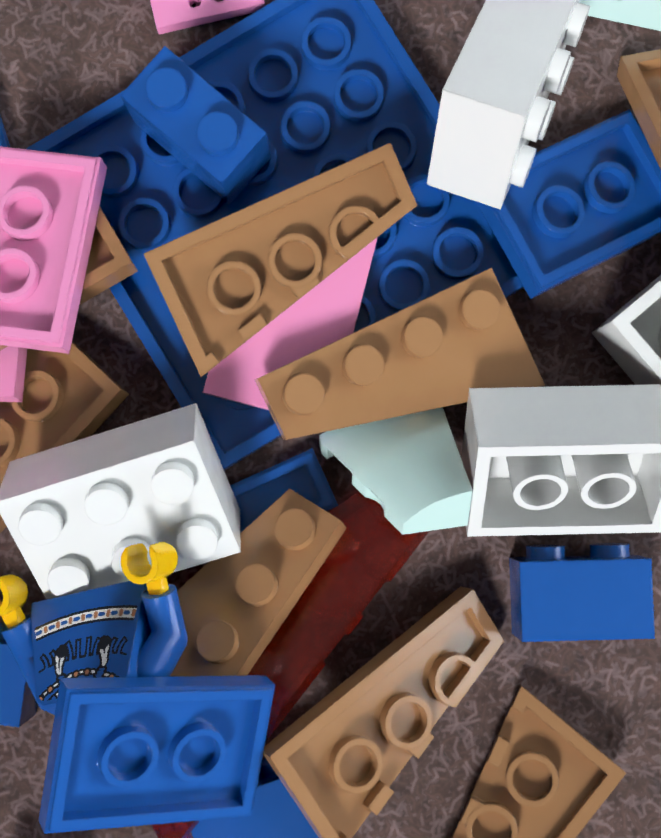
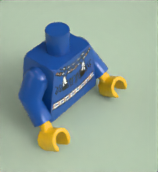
M166 542L151 544L149 547V555L152 561L151 566L148 561V551L145 545L142 543L130 545L124 549L121 555L122 571L130 581L34 602L31 604V614L24 615L21 609L28 596L27 584L16 575L0 576V589L3 594V601H0V616L6 625L0 632L40 709L55 715L60 678L171 676L188 642L176 586L168 584L166 578L174 572L178 563V555L173 546Z

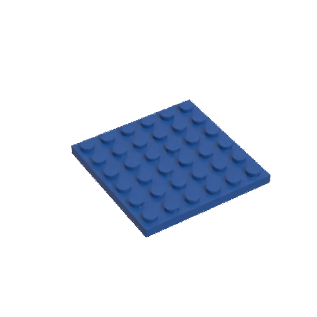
M275 0L179 57L267 133L271 159L230 205L135 124L120 97L125 90L26 148L29 150L102 158L107 171L100 207L138 272L109 289L181 408L197 403L224 471L281 436L269 410L203 393L208 372L200 377L144 253L391 143L417 206L378 236L354 332L490 268L493 269L505 298L524 288L477 202L427 185L440 104L374 0Z

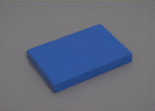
M629 109L536 152L523 188L511 184L501 210L479 202L477 204L529 298L532 299L661 234V170L642 129Z
M266 675L60 678L38 819L43 833L252 816L275 684Z

